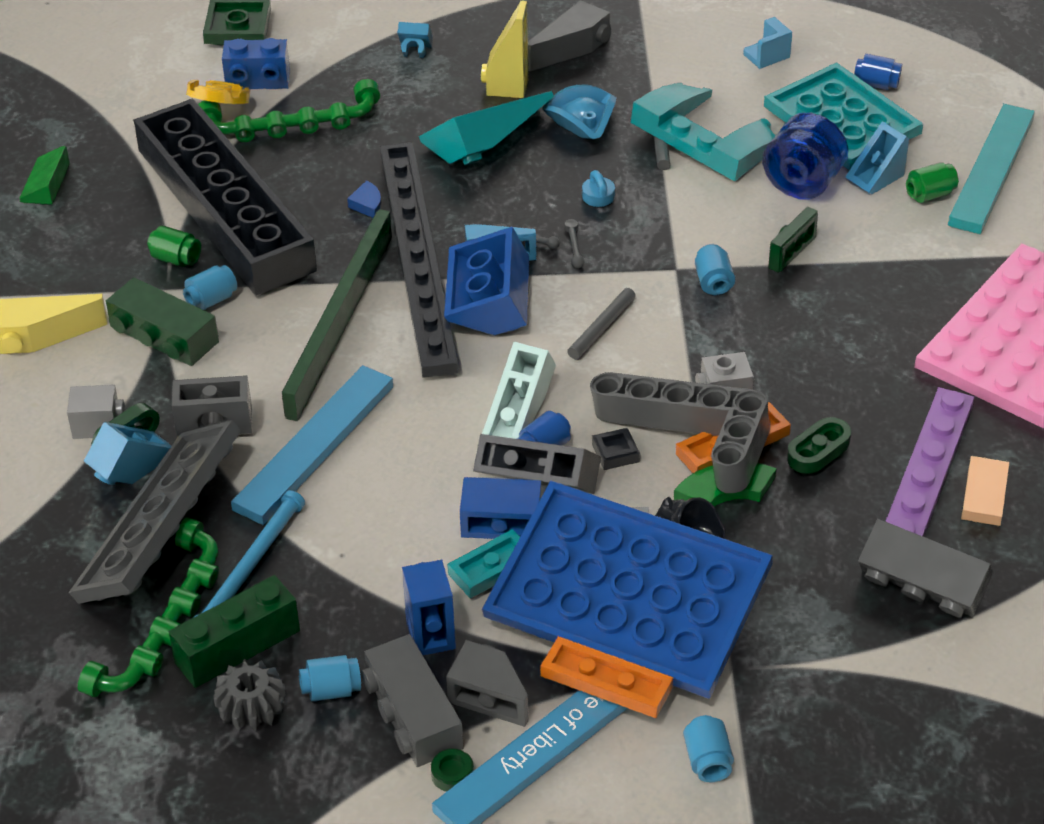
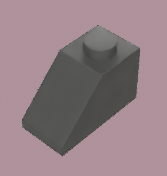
M466 640L446 676L449 702L525 727L528 722V694L506 653L487 644L481 645Z

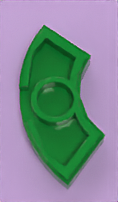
M757 463L750 483L744 490L737 493H725L720 491L715 484L713 465L708 466L685 478L675 488L674 500H688L700 497L709 501L714 507L717 504L733 499H748L760 502L776 478L777 468Z

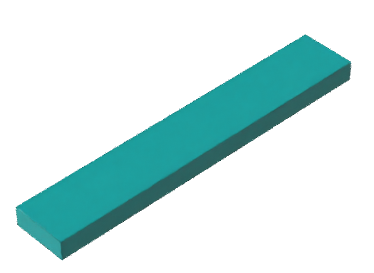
M1003 103L949 216L948 226L977 234L982 233L1034 120V110Z

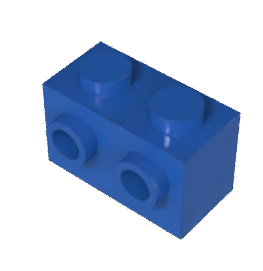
M234 39L224 41L222 65L225 82L239 84L243 89H288L290 64L287 39Z

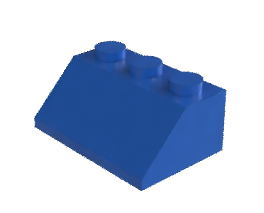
M513 227L449 247L444 317L448 322L494 336L507 331H514L527 325L529 254Z

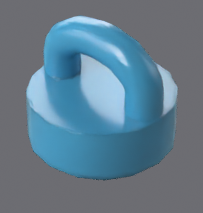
M593 170L590 173V179H587L582 185L583 201L594 207H603L611 204L615 198L614 183L610 179L603 177L598 170Z

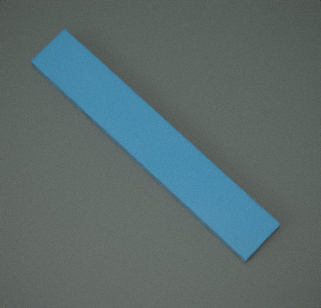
M362 365L231 501L232 511L264 525L281 506V498L288 490L296 491L393 388V378Z

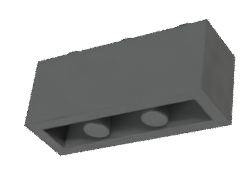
M878 518L858 560L862 572L865 573L864 577L867 580L884 587L887 586L888 582L902 588L901 592L916 601L924 602V599L928 598L940 603L939 608L942 611L956 617H962L963 613L972 617L975 616L993 575L991 564Z
M410 634L364 651L366 669L361 670L363 683L369 694L376 693L379 699L377 700L378 708L386 724L392 722L396 729L394 731L395 739L402 754L409 753L416 767H420L432 762L433 758L443 750L464 749L462 722Z

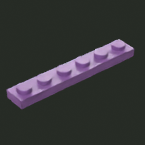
M938 387L886 522L923 537L925 536L973 408L975 396Z

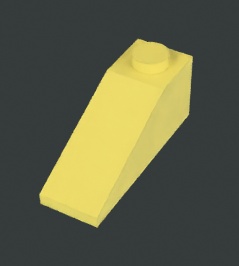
M520 1L492 48L488 63L482 64L481 82L486 83L487 96L524 98L528 84L527 1Z
M103 294L0 299V354L35 352L107 325L108 319Z

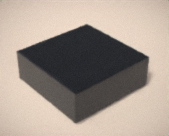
M628 427L592 435V446L595 453L601 456L600 463L603 470L640 462V452Z

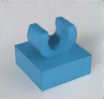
M411 22L398 23L397 34L403 56L408 57L410 47H419V57L423 58L426 54L425 47L432 48L433 35L430 25Z

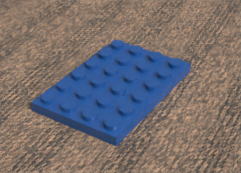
M550 480L489 594L482 612L485 618L548 641L555 642L559 636L673 677V686L710 699L773 564V556Z

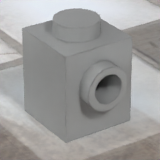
M745 352L702 357L701 373H696V383L753 389L754 376Z
M115 385L70 387L67 416L73 439L93 438L95 431L104 422L111 421L125 411L124 400L118 399Z

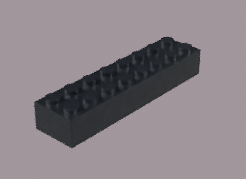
M193 98L133 119L139 152L255 296L317 271L314 239Z

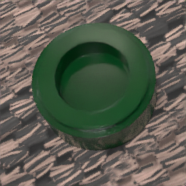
M459 749L443 750L431 762L432 781L436 787L446 792L474 771V764L470 755Z

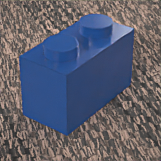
M464 477L459 511L461 538L495 539L511 529L521 536L541 499V480Z
M443 560L421 562L402 567L406 622L409 633L422 656L456 649L453 595Z

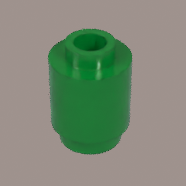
M943 162L912 170L906 180L907 193L919 203L948 195L953 189L958 187L957 171L952 164H944Z
M164 225L152 231L147 242L148 249L153 258L181 267L193 266L198 261L201 253V242L199 239H195L193 234Z

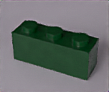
M135 277L106 300L109 323L114 330L124 333L140 341L145 346H151L167 354L170 358L179 360L189 366H193L219 343L215 315Z
M273 575L169 630L174 662L194 688H197L226 672L228 665L235 667L243 663L244 659L248 660L300 631L297 602L281 581Z

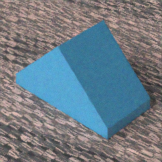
M882 121L845 177L871 195L903 177L905 174L909 138Z

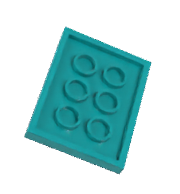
M837 62L764 96V107L848 170L851 169L882 121L907 136L909 140L922 134L923 123Z

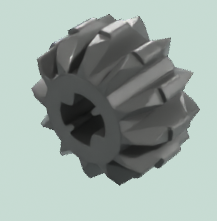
M244 659L242 667L235 668L228 665L227 675L217 676V689L214 690L215 694L213 695L215 707L218 708L224 723L233 722L237 731L245 725H250L256 731L258 723L261 722L272 725L273 715L282 714L284 696H286L285 684L282 683V679H280L275 667L266 669V665H264L262 660L254 666H250Z

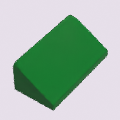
M61 146L37 158L19 198L20 202L53 204L70 165L66 146Z

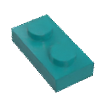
M511 529L447 564L448 575L470 599L495 585L520 536Z

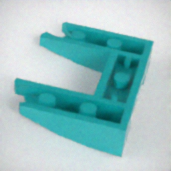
M678 82L657 88L633 102L630 123L733 181L739 179L782 145V137L776 136L771 131V124L765 118L747 124L721 138L714 132L684 117L712 97L713 89L697 88Z

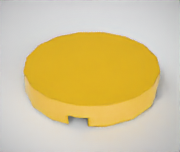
M194 79L187 83L186 95L210 102L246 104L249 103L250 90L249 88L243 89L239 84L216 80L206 81V86L199 85L198 79Z

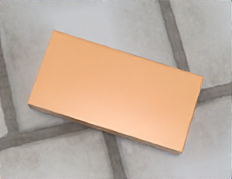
M971 456L962 520L997 526L1001 525L1009 462Z

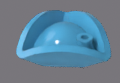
M574 85L557 92L543 106L542 110L558 125L581 138L596 139L602 136L617 97L596 86Z

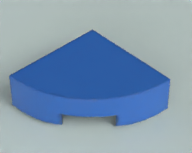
M369 181L363 183L347 198L348 208L372 218L379 209L381 210L380 192Z

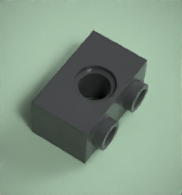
M248 375L173 380L171 406L177 438L180 433L233 420L241 430L239 434L252 433V402Z

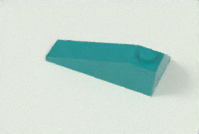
M552 91L460 115L419 136L422 144L449 164L463 161L464 165H469L483 159L481 153L493 148L551 100L554 95Z

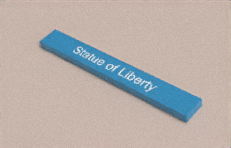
M580 690L436 799L432 803L433 813L445 824H481L627 708Z

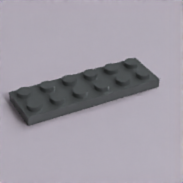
M233 420L180 433L69 591V594L78 604L95 600L102 601L106 598L121 595L128 596L141 586V578L149 566L161 556L160 550L168 538L178 531L180 527L179 522L185 513L197 503V495L204 485L213 479L216 474L215 469L220 461L232 451V444L241 432Z

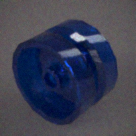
M798 113L789 118L778 134L770 141L763 152L762 165L768 179L781 192L797 199H813L823 194L848 160L849 148L843 133L837 125L826 117L814 113Z

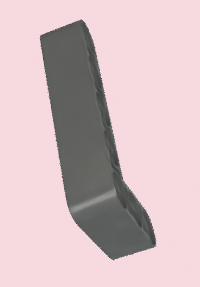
M605 372L592 379L590 389L597 418L605 422L696 434L706 432L712 434V436H718L711 454L717 488L725 493H737L748 486L770 432L768 402L764 393L753 389Z

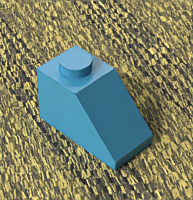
M104 422L84 462L96 471L94 473L96 478L107 484L115 485L116 482L133 484L154 470L172 445L153 431Z

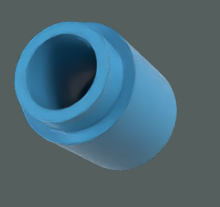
M709 244L700 248L695 258V267L702 290L710 295L726 293L735 284V275L728 253L716 244Z
M226 265L221 267L213 266L186 279L183 296L187 303L205 310L231 297L232 292L237 290V281L231 269Z
M346 655L306 660V669H299L301 693H309L312 702L349 697L351 692L361 691V676L357 658L347 659Z
M708 715L694 718L683 731L692 771L698 774V778L701 781H721L731 774V766L734 762L725 724L722 720Z

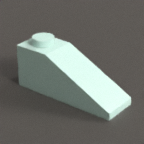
M513 342L482 434L517 439L519 432L533 422L545 399L556 367L548 350Z

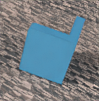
M776 17L764 20L763 38L758 43L745 47L743 55L759 69L788 59L791 54L792 31Z

